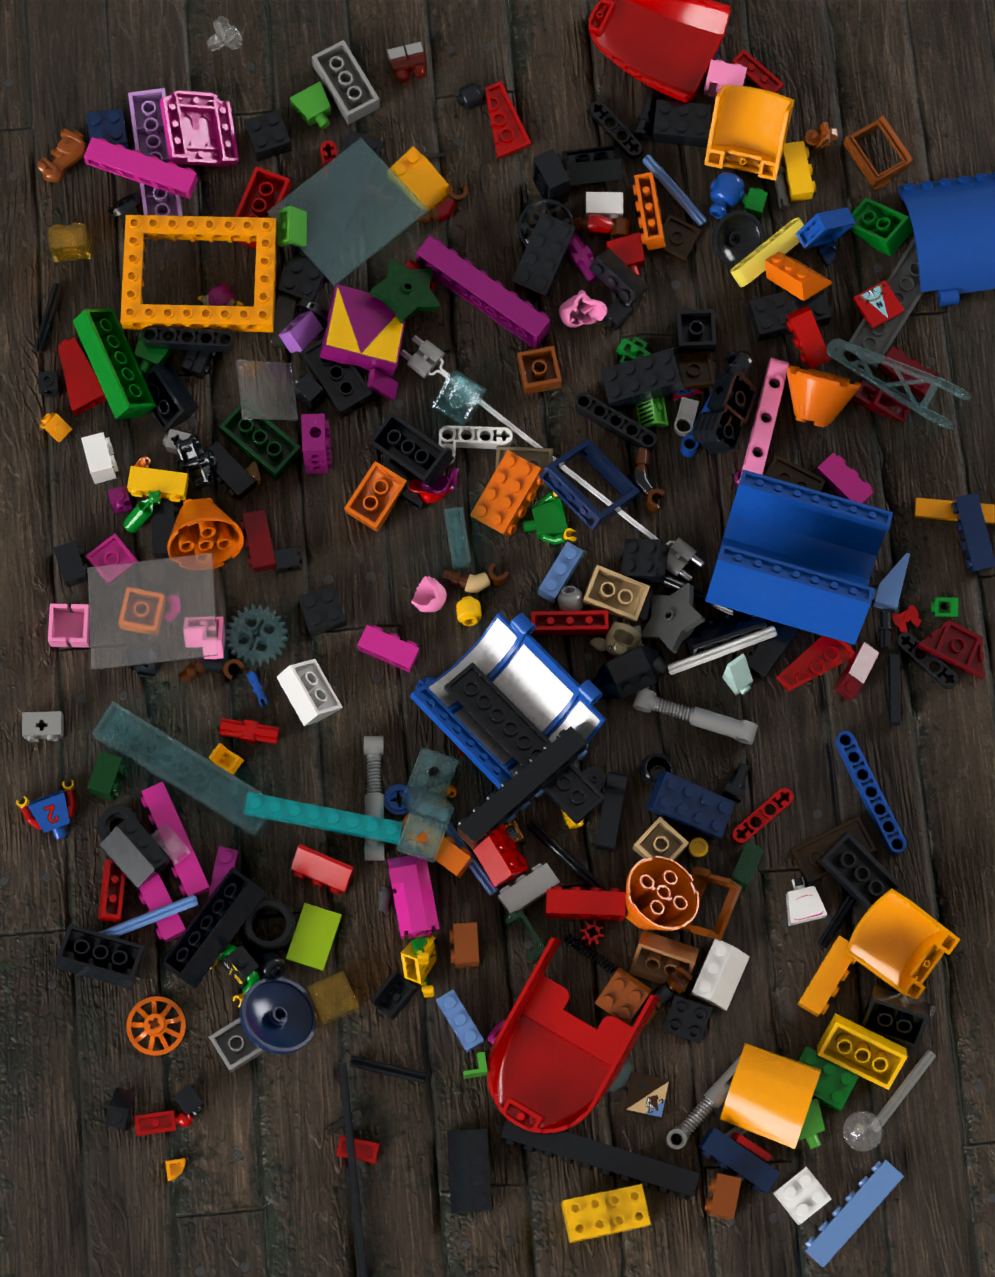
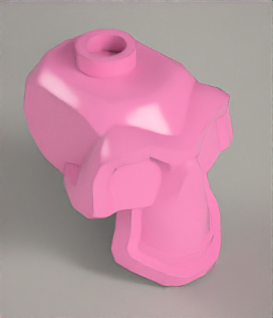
M580 290L577 295L568 299L559 308L560 319L564 325L570 328L579 327L583 324H594L597 320L601 321L607 314V306L601 301L591 299L583 290Z

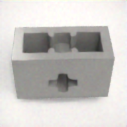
M61 711L22 712V736L29 742H37L39 739L58 741L59 738H64L63 713ZM42 724H45L47 727H44V730L41 731L39 727H42Z

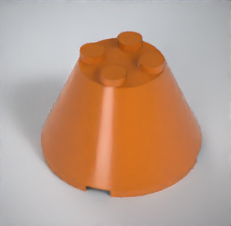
M787 366L786 369L793 411L796 416L795 420L801 422L814 421L813 425L819 427L831 424L861 386L858 382L851 384L850 379L808 368V370H804L798 366Z
M211 498L187 499L183 502L167 544L168 555L172 562L175 561L180 564V567L191 571L211 570L225 565L224 562L231 557L234 559L240 553L244 544V536L241 528Z
M654 856L653 858H644L638 861L632 867L627 877L626 919L645 931H672L685 927L694 919L699 908V893L695 890L692 883L694 881L684 867L666 857Z

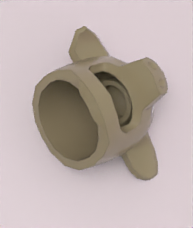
M614 621L605 639L600 637L594 638L590 641V645L599 651L607 650L610 654L618 656L637 647L642 633L631 625Z

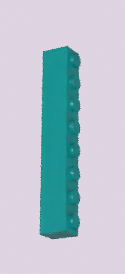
M251 792L247 794L244 815L399 845L403 822Z

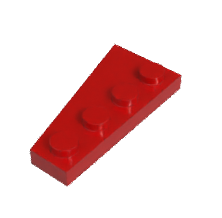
M502 81L485 87L497 159L530 147L531 141Z
M822 635L775 678L789 692L852 659L855 652L847 642Z

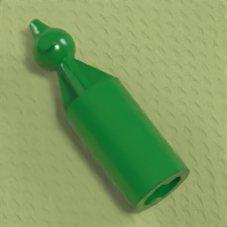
M160 490L156 492L149 491V499L140 501L123 521L126 530L136 533L153 513L154 503L159 504L161 502Z

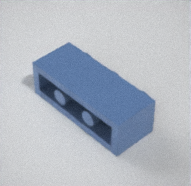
M567 541L538 588V595L554 604L558 599L559 592L565 587L581 561L584 551Z
M454 990L436 999V1003L467 1053L484 1043V1039Z

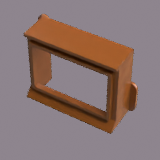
M884 115L855 133L846 136L843 143L875 191L888 185L891 181L890 178L908 169L913 160ZM879 128L902 160L880 174L877 173L856 142Z
M696 866L693 868L691 877L694 880L692 883L695 890L699 893V904L708 883L730 889L713 931L691 925L692 921L681 928V930L721 941L742 887L731 879L712 875L709 869Z

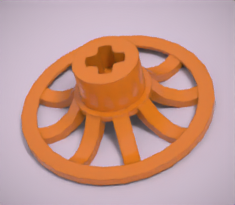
M160 996L148 997L138 1002L129 1013L126 1025L127 1035L133 1046L140 1052L151 1056L164 1055L173 1051L182 1041L186 1030V1020L181 1008L172 1000ZM156 1001L168 1003L160 1014L157 1013ZM149 1002L152 1004V1014L150 1015L140 1008ZM172 1007L179 1015L175 1018L165 1019V1016ZM136 1011L145 1018L144 1022H132ZM181 1021L180 1033L167 1028V1025ZM131 1027L144 1028V1031L134 1039ZM164 1033L177 1038L170 1047L163 1036ZM149 1035L148 1049H145L138 1042ZM155 1037H159L164 1047L163 1050L153 1051Z

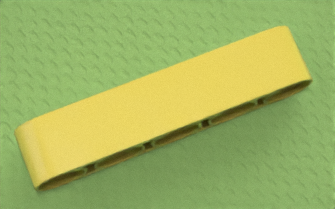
M799 217L788 222L730 270V273L740 287L746 286L766 270L765 260L777 252L786 254L800 242L796 233L804 224Z

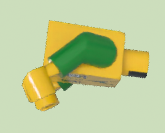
M419 935L416 936L401 952L404 978L419 983L424 997H434V987L429 985L427 978L437 959L435 946L438 940L433 935H429L427 938Z

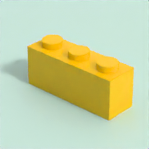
M804 141L785 143L783 149L782 163L786 170L785 178L790 202L812 199L813 193L816 192L815 181L811 179L813 174L812 165L808 164L807 159L809 158V149L805 147Z
M131 466L127 489L135 497L149 496V491L156 492L160 490V499L169 498L170 501L180 502V500H186L189 477L188 473Z

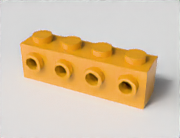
M840 935L835 940L797 1003L798 1006L816 1017L820 1013L825 1014L830 1005L827 1003L829 998L836 996L840 989L837 986L840 980L844 981L850 971L847 968L850 963L854 965L856 962L855 959L845 953L849 941Z

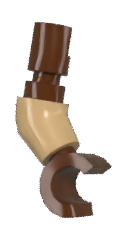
M494 563L490 565L488 574L483 572L476 575L470 574L469 576L465 574L461 576V573L445 568L442 578L451 580L450 585H460V588L465 589L466 592L478 593L490 586V583L497 587L505 585L509 579V571H505L501 576L494 575L493 573L496 571Z

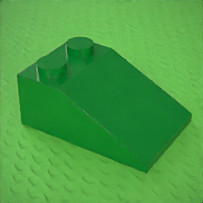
M865 198L851 213L856 223L850 230L874 249L890 257L913 232L909 216L868 198Z

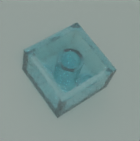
M455 370L448 375L432 407L465 426L471 421L487 389Z

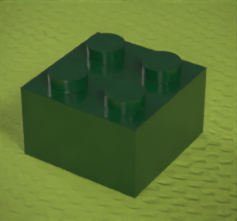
M102 751L99 752L87 786L92 795L113 802L115 797H119L122 786H120L121 780L126 778L128 772L127 765L122 757Z

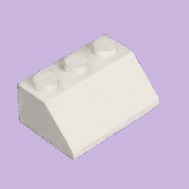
M316 659L290 665L277 676L281 687L304 726L317 723L343 708Z
M714 939L690 995L727 1011L749 956L726 942Z

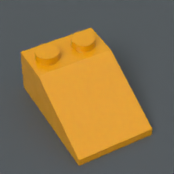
M414 146L387 170L388 180L421 210L428 209L430 211V208H435V205H438L444 197H447L446 189L449 184Z

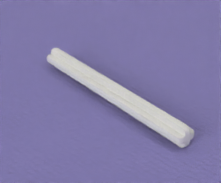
M770 626L668 664V671L673 675L777 636L774 626Z

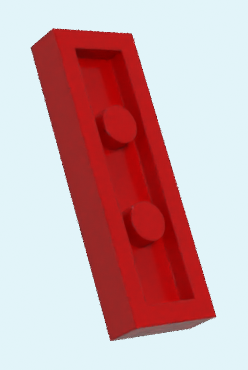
M745 49L731 61V64H741L743 67H747L745 77L759 89L778 93L784 87L783 82Z

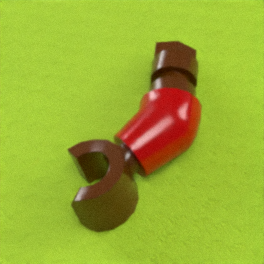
M597 214L584 217V219L582 217L573 218L574 226L578 228L577 231L610 233V236L615 239L618 235H630L631 221L626 218H614L611 220Z

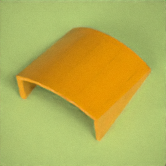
M722 85L716 95L704 165L720 169L723 166L756 173L758 177L776 181L795 100L759 88Z
M890 889L868 909L859 921L845 953L899 993L918 999L926 988L922 983L943 954L950 955L961 939L914 902L897 891Z
M745 1043L720 1120L795 1149L821 1069Z

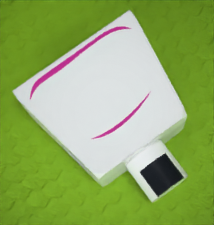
M803 877L793 879L794 890L786 894L789 926L825 918L827 912L815 886L805 887Z

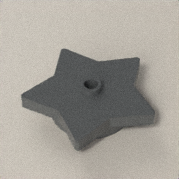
M687 583L670 596L651 595L652 616L642 631L641 638L644 640H662L669 650L674 653L677 652L681 642L691 635L696 626L705 621V618L693 605L694 587L691 584Z

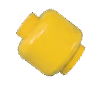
M466 596L456 604L457 619L463 625L473 626L481 619V604L477 599Z

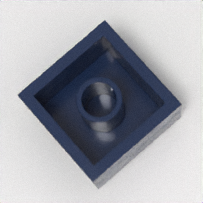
M122 108L86 113L89 141H91L92 137L96 139L103 138L108 143L114 145L121 144L129 150L126 122Z

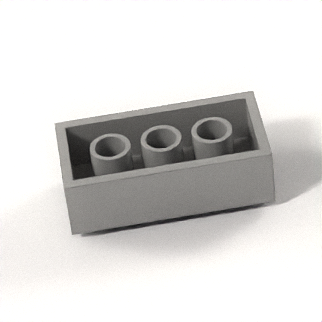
M344 40L312 56V64L348 125L380 109L379 97Z

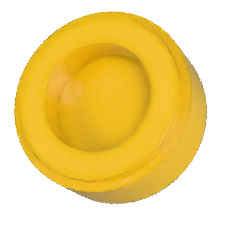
M702 838L693 839L688 847L689 853L695 858L704 857L708 852L707 842Z

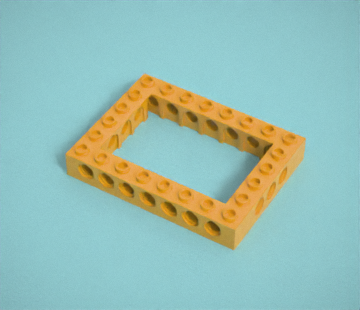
M126 215L120 319L122 328L143 330L146 326L226 330L231 332H274L278 228L276 218ZM144 239H153V241L172 240V242H176V240H191V242H195V240L209 242L228 241V243H232V241L256 242L254 306L143 304L142 287H144L142 277L143 269H145L143 256L144 252H146Z

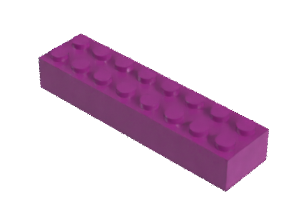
M429 236L416 252V264L420 269L432 268L431 277L534 349H537L549 334L550 319L547 314L535 310L530 302L522 301L514 291H508L500 281L492 280L484 270L475 268L470 260L459 257V254L454 249L445 247L438 238Z

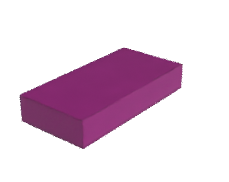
M370 369L367 387L389 400H395L399 382L377 369Z

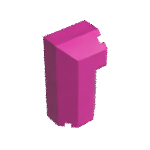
M426 852L387 859L401 939H405V935H408L409 938H415L418 935L428 936L432 934L434 929L436 933L440 932Z

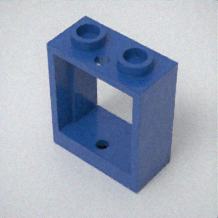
M848 208L821 212L808 221L796 235L804 249L827 245L833 241L835 243L856 222Z

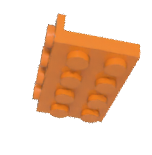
M507 450L470 516L509 538L516 532L518 522L525 516L529 503L536 497L537 489L544 483L540 478L544 470Z

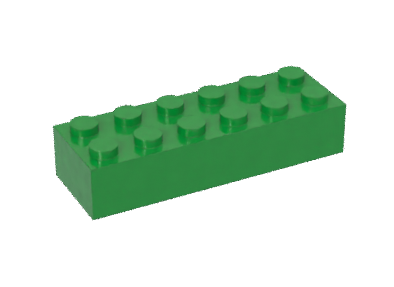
M85 309L73 320V324L115 419L144 417L156 407V404L114 309Z

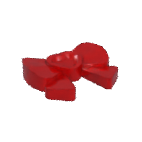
M910 605L906 611L900 614L892 615V623L902 633L908 632L906 623L911 621L918 628L921 619L918 618L919 613L913 605Z

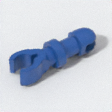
M253 671L247 673L246 676L253 687V693H256L260 706L264 708L263 700L268 706V698L263 692L264 688L263 685H260L257 674Z

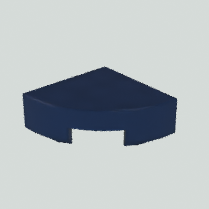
M834 241L817 251L826 267L833 262L836 255Z

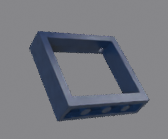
M586 439L547 465L540 475V478L591 530H594L631 504L640 492L589 439ZM580 454L622 496V498L602 512L558 470Z

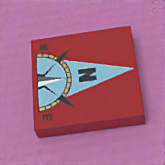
M886 280L853 297V301L872 330L903 314L905 311Z

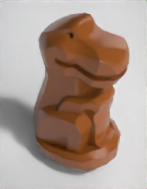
M63 129L60 133L62 139L57 144V147L51 150L54 160L49 161L47 158H41L38 161L37 167L43 174L45 181L59 183L62 181L68 168L84 157L88 145L84 142L85 136L74 129L71 132Z

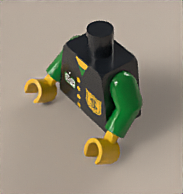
M228 944L210 969L220 961L221 965L240 986L243 993L233 997V1002L238 999L240 1000L238 1005L240 1007L245 993L253 984L260 981L259 965L242 945L237 948L234 945Z

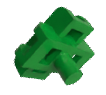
M636 336L632 342L623 338L616 350L618 354L623 356L619 364L627 362L626 358L634 360L650 355L651 353L645 350L648 343Z

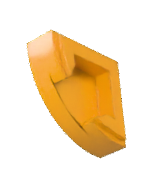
M186 1158L165 1161L168 1181H172L182 1174L186 1165Z

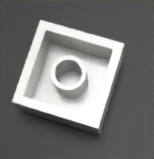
M104 432L82 437L87 463L94 483L97 484L116 479L115 472L119 470L114 455H112L114 451L109 437L105 438Z
M807 1167L803 1168L773 1192L797 1225L802 1224L832 1199Z

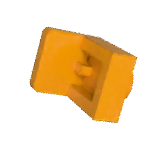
M53 412L47 413L41 419L42 423L39 425L57 442H61L72 430L57 413Z
M221 743L217 745L209 756V759L218 768L231 776L234 775L244 761Z

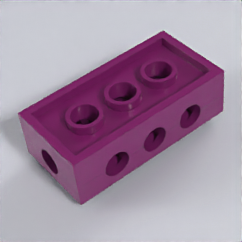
M301 414L302 452L306 474L329 473V467H332V441L329 420H325V414Z

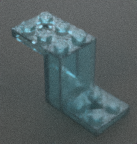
M421 747L401 800L410 814L398 842L397 851L434 863L455 809L445 796L459 762L457 758ZM437 767L438 774L436 776H429L430 768ZM420 833L427 834L424 842L417 841V836Z

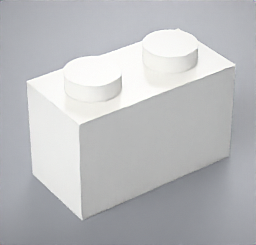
M586 192L585 217L597 214L611 220L623 218V192Z

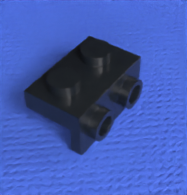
M395 970L386 978L385 983L374 993L370 1001L377 1009L394 1020L418 989Z

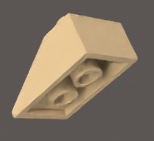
M596 565L582 602L584 606L594 610H608L610 615L637 621L650 586Z

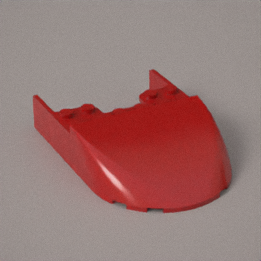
M551 937L494 1041L487 1061L488 1088L499 1111L516 1126L536 1133L560 1132L575 1126L588 1116L620 1074L623 1064L660 996L653 994L649 996L633 1027L614 1016L605 1017L598 1029L585 1023L564 1010L570 998L568 990L545 976V970L562 941Z

